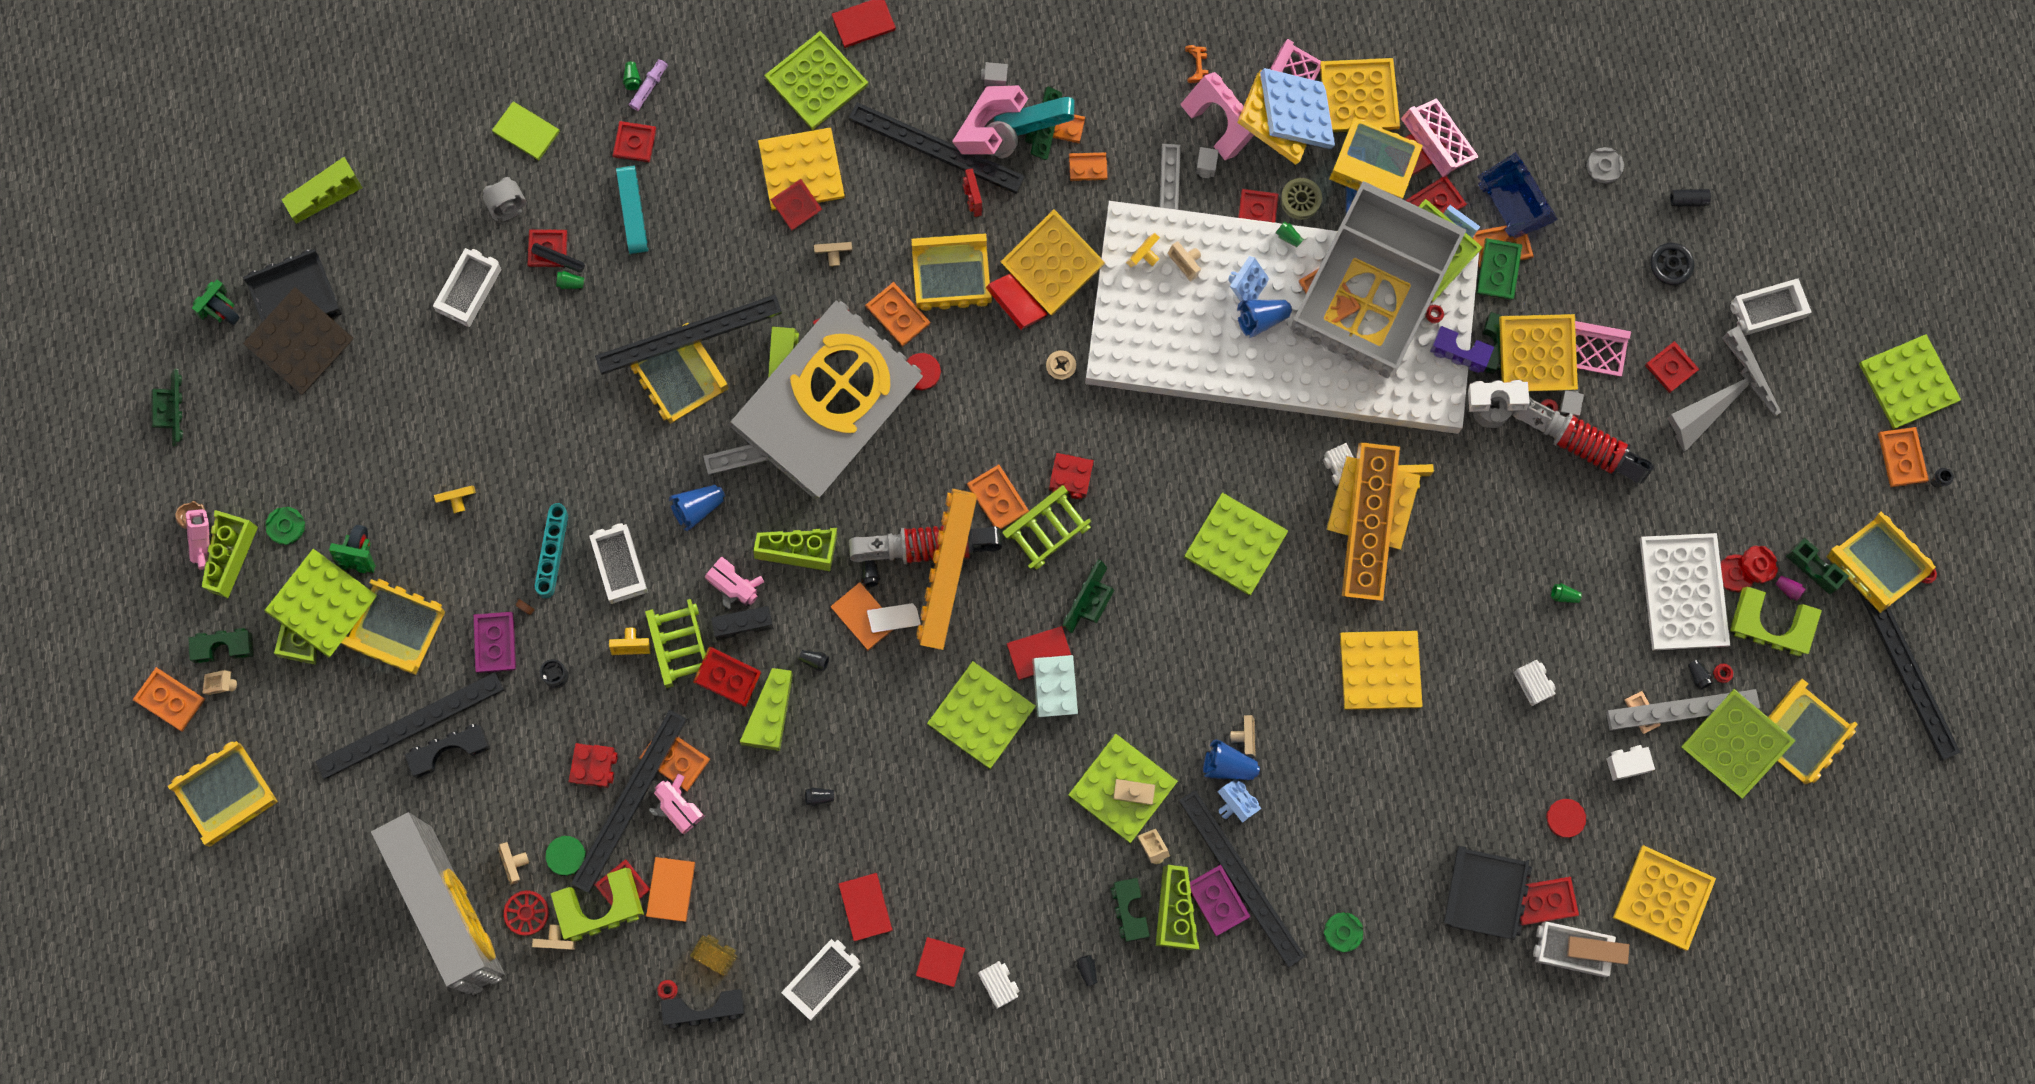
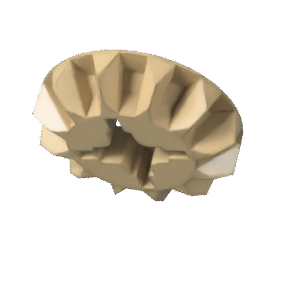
M1066 351L1053 352L1046 362L1048 374L1054 379L1064 380L1070 378L1076 370L1075 358ZM1057 360L1061 364L1066 363L1064 365L1065 371L1061 368L1056 369V367L1058 366Z

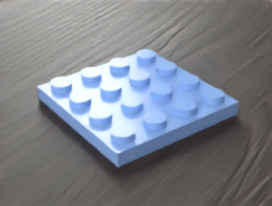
M1264 68L1260 75L1270 136L1332 149L1335 143L1326 89L1323 82Z

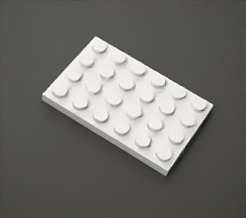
M1717 533L1641 537L1640 547L1652 651L1730 646Z

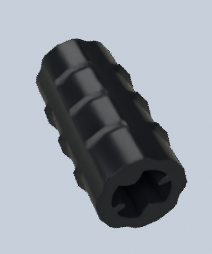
M1690 188L1672 190L1670 192L1671 206L1700 207L1709 206L1711 202V192L1709 189Z

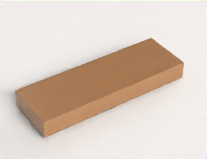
M1570 936L1568 938L1567 957L1627 965L1629 944Z

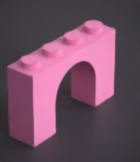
M1214 72L1205 75L1180 105L1191 118L1203 114L1212 102L1217 103L1224 109L1228 119V127L1225 134L1214 147L1222 158L1227 160L1235 157L1254 134L1237 123L1244 106L1224 84L1222 78Z
M1019 86L986 87L952 142L961 154H994L1002 139L993 127L984 126L998 114L1020 112L1028 97Z

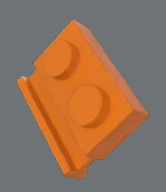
M1074 115L1072 121L1055 125L1053 138L1080 143L1085 117Z
M1106 152L1069 154L1070 181L1107 180Z

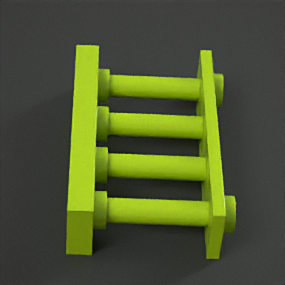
M1063 485L1002 532L1007 539H1015L1032 560V563L1028 565L1031 570L1034 567L1036 570L1045 564L1044 560L1078 533L1084 534L1091 528V520L1087 519L1084 522L1066 499V494L1069 492ZM1056 502L1063 506L1078 526L1071 533L1067 532L1051 511V506ZM1041 514L1048 518L1063 538L1055 545L1052 544L1036 523L1037 520L1035 518ZM1025 526L1030 527L1047 548V551L1040 557L1037 556L1021 535L1022 532L1020 530Z
M691 599L687 600L689 608L667 614L655 615L653 609L645 611L666 688L673 687V681L676 678L698 672L701 665L700 663L678 670H670L668 662H671L672 659L701 652L702 659H704L706 654L696 619L699 611L697 604H693ZM691 615L694 626L665 634L664 632L660 633L658 626L662 625L661 623ZM696 633L697 645L671 652L664 650L663 644L666 641Z

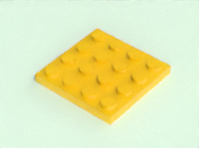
M1393 58L1320 62L1321 82H1323L1326 89L1333 132H1348L1354 117L1374 126L1382 127L1384 130L1400 128Z
M1260 70L1256 75L1237 123L1296 165L1300 162L1307 144L1270 136L1260 75L1262 70Z
M831 128L758 140L769 200L799 179H802L818 203L845 198ZM770 200L771 211L777 210Z
M1054 209L1001 261L1050 315L1056 313L1105 265L1101 257Z
M1575 314L1499 317L1501 376L1503 383H1510L1514 380L1528 382V391L1578 390Z
M1349 456L1345 458L1326 530L1344 535L1349 533L1357 458ZM1397 470L1389 547L1401 550L1420 475Z
M1417 631L1340 633L1344 710L1422 708Z
M1643 845L1640 848L1613 918L1688 951L1716 878Z

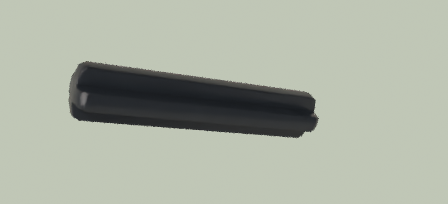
M534 243L531 251L533 254L579 273L585 267L583 262L538 243Z

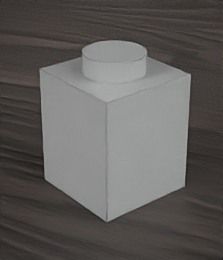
M986 62L985 69L981 70V80H984V86H1006L1008 64Z
M1200 147L1196 174H1199L1202 178L1214 177L1218 150Z
M1565 390L1561 395L1558 410L1560 415L1566 417L1572 413L1578 418L1584 394H1580L1577 390Z

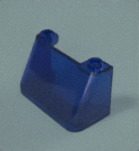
M1517 152L1478 175L1481 181L1478 183L1483 193L1487 191L1506 222L1507 227L1504 229L1510 238L1512 236L1515 239L1558 220Z

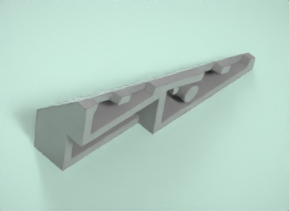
M1740 326L1728 331L1722 339L1745 367L1740 372L1745 379L1748 378L1749 385L1776 417L1781 411Z
M1748 378L1689 405L1667 418L1677 434L1675 437L1683 451H1686L1749 385Z

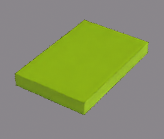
M513 101L492 129V132L539 161L560 130Z

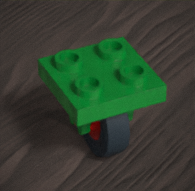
M216 279L214 283L210 282L205 288L206 292L202 297L199 296L194 300L192 310L201 320H204L209 314L218 322L226 320L230 324L235 325L240 317L233 310L234 303L225 297L227 293L226 288Z
M355 525L350 536L346 535L342 545L331 543L329 551L339 568H352L360 573H374L376 565L369 551L371 543L368 539L367 527Z

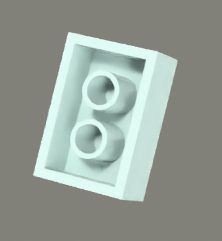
M1073 655L1032 659L1037 717L1078 714Z

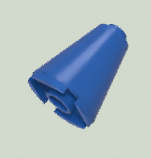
M1243 300L1237 307V311H1240L1241 317H1238L1240 328L1246 336L1250 335L1249 338L1255 337L1288 319L1292 313V306L1286 300Z
M712 485L672 495L669 497V501L673 500L671 509L680 525L684 523L686 526L684 530L689 531L724 501L723 497H725V494L721 487Z
M1215 739L1211 742L1210 747L1213 748L1211 752L1206 753L1203 772L1207 773L1204 775L1205 777L1253 780L1254 777L1258 776L1260 766H1258L1257 761L1220 740Z

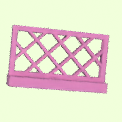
M1287 39L1270 70L1283 73V69L1290 67L1293 75L1299 77L1306 76L1307 79L1315 80L1320 71L1321 61L1293 45L1294 42ZM1292 52L1298 54L1301 61L1293 63L1291 59ZM1312 62L1317 67L1314 71L1308 72L1306 63ZM1302 64L1305 73L1297 75L1294 66Z
M1437 99L1417 108L1415 106L1410 108L1401 118L1416 141L1423 145L1422 149L1442 177L1478 158L1476 152ZM1432 106L1436 108L1438 114L1430 111ZM1420 113L1426 115L1425 119H1423ZM1430 117L1437 119V124L1430 122ZM1441 121L1445 122L1448 128L1441 126ZM1431 128L1436 129V134H1434ZM1440 131L1447 133V138L1440 136ZM1452 136L1457 137L1459 143L1452 141ZM1441 142L1447 144L1446 148H1444ZM1451 146L1458 148V153L1451 151ZM1462 150L1466 151L1470 157L1462 155ZM1452 157L1457 158V163L1454 162Z
M1575 321L1576 336H1583L1587 342L1580 348L1576 344V352L1584 360L1577 364V369L1621 377L1631 331ZM1595 339H1601L1605 347L1597 351L1591 342ZM1614 342L1623 343L1621 352L1615 354L1610 347ZM1589 345L1594 354L1586 359L1580 349ZM1605 348L1613 356L1606 362L1599 354ZM1595 355L1602 363L1597 368L1592 367L1588 361ZM1615 359L1619 364L1618 372L1611 371L1607 363Z

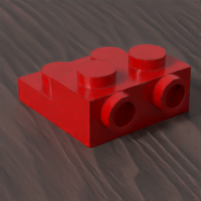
M1056 453L1049 490L1053 493L1063 485L1072 498H1086L1094 460Z
M576 743L569 783L608 788L609 783L612 784L614 780V772H611L612 765L616 764L618 756L614 747Z

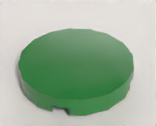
M291 507L275 509L266 520L267 535L272 541L280 545H289L296 542L305 531L303 516Z
M561 836L549 844L545 859L553 872L569 876L579 870L586 858V852L578 839L571 836Z
M1337 913L1329 918L1325 924V940L1336 951H1352L1363 940V926L1354 915L1350 913Z

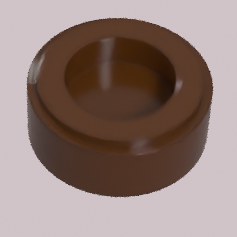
M520 599L515 604L516 607L528 615H532L535 611L534 608Z

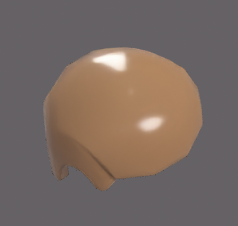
M192 501L180 506L175 513L178 525L187 529V511L202 509L205 511L203 504L199 505Z

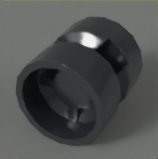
M550 659L545 661L540 667V677L547 686L557 689L567 683L569 674L562 662Z

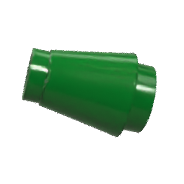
M630 61L625 63L623 85L627 90H637L640 87L641 79L636 63Z
M1285 221L1275 232L1278 238L1296 248L1304 240L1294 227Z
M566 271L558 272L556 287H561V289H583L584 277Z
M1562 583L1555 584L1551 591V598L1555 599L1556 602L1579 603L1582 596L1581 592Z

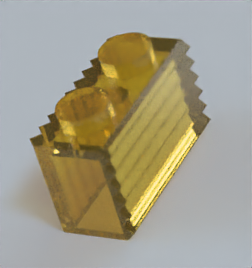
M709 934L707 937L702 935L690 957L726 977L738 957L734 954L736 950L728 945H725L723 948L717 944L719 940Z

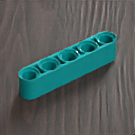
M1062 97L1023 108L1020 112L1001 114L994 118V122L1007 123L1015 130L1017 136L1066 123L1074 119V99Z
M634 165L616 168L629 254L648 252L636 167Z
M560 503L551 505L547 515L535 581V590L542 598H550L554 594L568 521V512ZM556 511H563L562 516L554 517ZM553 529H560L559 534L556 536H551V531ZM555 547L556 552L554 554H547L549 548ZM553 566V570L550 573H544V568ZM545 584H548L549 590L546 592H541V587Z

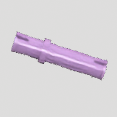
M658 59L653 69L646 74L645 81L629 103L631 108L639 111L656 83L660 82V77L668 67L667 63L663 60Z

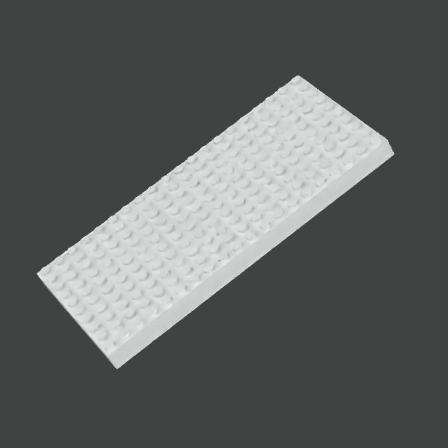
M1109 201L1101 257L1105 265L1100 268L1085 384L1459 434L1462 430L1468 367L1456 365L1445 357H1436L1434 353L1430 352L1437 331L1440 326L1458 332L1456 343L1460 349L1470 350L1479 253L1433 303H1430V305H1438L1443 309V319L1439 323L1434 324L1430 323L1424 315L1393 378H1385L1374 369L1368 370L1364 368L1362 363L1358 361H1349L1344 357L1345 355L1339 352L1336 354L1329 351L1322 344L1316 345L1312 343L1310 338L1306 336L1300 337L1295 335L1293 330L1290 329L1293 319L1306 295L1298 281L1320 267L1338 231L1292 225L1304 239L1296 248L1278 238L1275 232L1281 226L1280 223ZM1156 233L1160 238L1150 250L1160 259L1155 265L1151 266L1142 258L1135 266L1130 267L1126 263L1127 260L1151 234ZM1177 241L1187 252L1197 248L1201 253V257L1195 261L1201 268V271L1191 282L1167 254L1172 244ZM1249 256L1256 258L1269 277L1267 285L1257 300H1286L1292 306V313L1288 319L1252 338H1249L1250 335L1246 336L1240 328L1238 317H1241L1240 311H1237L1240 300L1230 288L1231 283L1228 281L1231 272L1239 273ZM1371 273L1357 275L1351 278L1346 283V286L1351 293L1365 298L1375 280V275ZM1383 280L1372 302L1393 312L1396 309L1395 291L1388 281ZM1368 310L1357 332L1361 335L1376 333L1389 323V319L1372 310ZM1359 311L1342 320L1343 326L1350 328ZM1431 312L1433 317H1437L1435 312Z

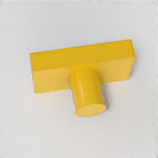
M1156 233L1151 234L1126 263L1133 267L1143 258L1151 266L1155 265L1160 258L1150 249L1160 237Z
M1433 464L1398 465L1397 469L1420 475L1421 477L1431 476L1434 472Z
M468 486L434 495L435 502L451 500L454 513L465 511L462 496L476 493L475 487Z
M626 628L624 639L609 640L611 655L651 654L649 638L636 639L635 628Z

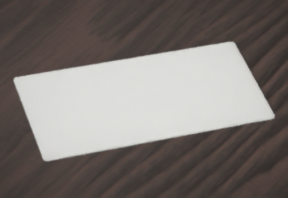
M913 603L867 610L873 633L921 625L917 608Z

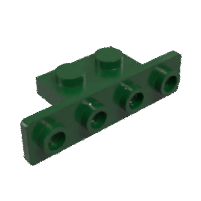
M1049 86L1046 87L1042 103L1062 98V92ZM1055 126L1026 133L1025 142L1033 144L1031 155L1042 160L1048 159Z
M174 369L171 373V390H151L152 428H172V446L174 447L183 438V431L179 430V423L182 422V411H179V404L182 403V393H179L182 376L179 375L178 369Z
M1099 559L1092 566L1090 575L1083 583L1078 597L1073 601L1070 612L1064 618L1063 627L1070 633L1074 632L1081 618L1097 623L1115 591L1112 587L1100 583L1107 570V566Z

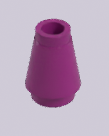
M1781 576L1775 584L1791 600L1794 599L1795 601H1798L1806 590L1802 587L1803 584Z

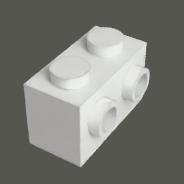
M1641 745L1631 747L1629 752H1623V750L1611 752L1612 756L1606 758L1613 781L1655 770L1649 747L1642 748Z

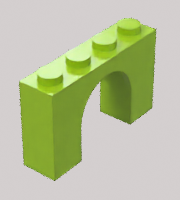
M1743 587L1730 631L1735 633L1734 636L1741 639H1746V637L1753 638V642L1760 645L1765 643L1772 644L1771 648L1783 651V648L1791 650L1790 654L1801 657L1802 654H1809L1822 610L1804 604L1798 605L1791 628L1785 634L1775 636L1768 633L1760 622V611L1766 592Z
M623 868L607 874L613 894V904L610 911L604 917L597 920H591L583 914L575 888L568 887L551 893L564 940L576 942L582 940L583 935H597L601 933L603 928L614 929L619 927L621 922H635L639 920L638 916L644 915L631 869Z

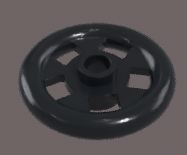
M1677 243L1660 245L1654 250L1650 260L1654 276L1659 281L1668 285H1679L1686 282L1692 276L1695 267L1694 258L1690 251ZM1669 250H1675L1676 255H1669ZM1659 256L1665 257L1663 264L1658 262ZM1680 258H1685L1687 265H1682ZM1669 262H1673L1675 267H1671ZM1665 269L1670 274L1666 276L1661 272V270ZM1681 270L1683 275L1677 277L1675 273Z

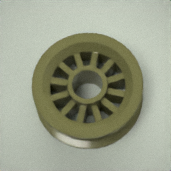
M1293 179L1283 188L1281 205L1284 212L1293 219L1305 220L1312 217L1322 203L1320 188L1309 179ZM1297 197H1303L1305 202H1299Z

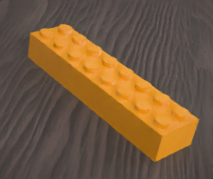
M1358 443L1342 596L1383 601L1400 447Z
M952 489L951 493H947L945 504L948 506L947 512H943L941 523L944 527L943 531L939 530L937 542L940 544L939 550L935 549L933 561L935 568L930 570L929 582H931V586L926 588L925 601H927V604L922 606L920 617L923 622L922 625H918L916 633L917 639H919L922 646L942 650L944 648L977 500L975 493Z

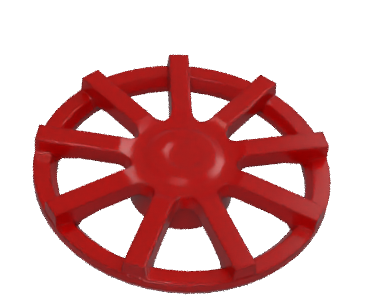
M521 891L514 894L504 907V921L507 927L518 935H533L539 932L548 920L549 909L545 899L533 891ZM525 894L524 905L516 898L517 896ZM529 894L537 897L532 905H529ZM512 900L519 906L518 910L508 908ZM541 900L544 908L534 910L536 904ZM507 912L517 913L518 916L508 921ZM545 912L543 921L535 917V914ZM520 919V925L516 930L510 924ZM532 919L540 923V926L533 930L531 924ZM524 922L528 923L529 932H521Z

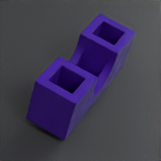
M1440 326L1430 352L1434 353L1436 357L1450 359L1456 365H1465L1471 371L1483 373L1494 347L1476 340L1472 349L1462 350L1456 343L1458 332Z

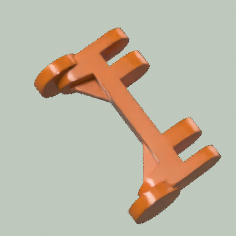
M1194 45L1186 46L1185 51L1192 54L1196 59L1197 69L1196 73L1187 79L1188 83L1200 82L1203 76L1209 74L1208 70H1202L1201 59L1207 58V53L1201 52H1206L1207 49L1206 47H1196Z

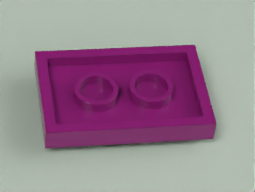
M501 612L473 615L476 673L516 670L514 613Z
M1221 865L1190 882L1191 894L1215 937L1250 918L1248 911Z

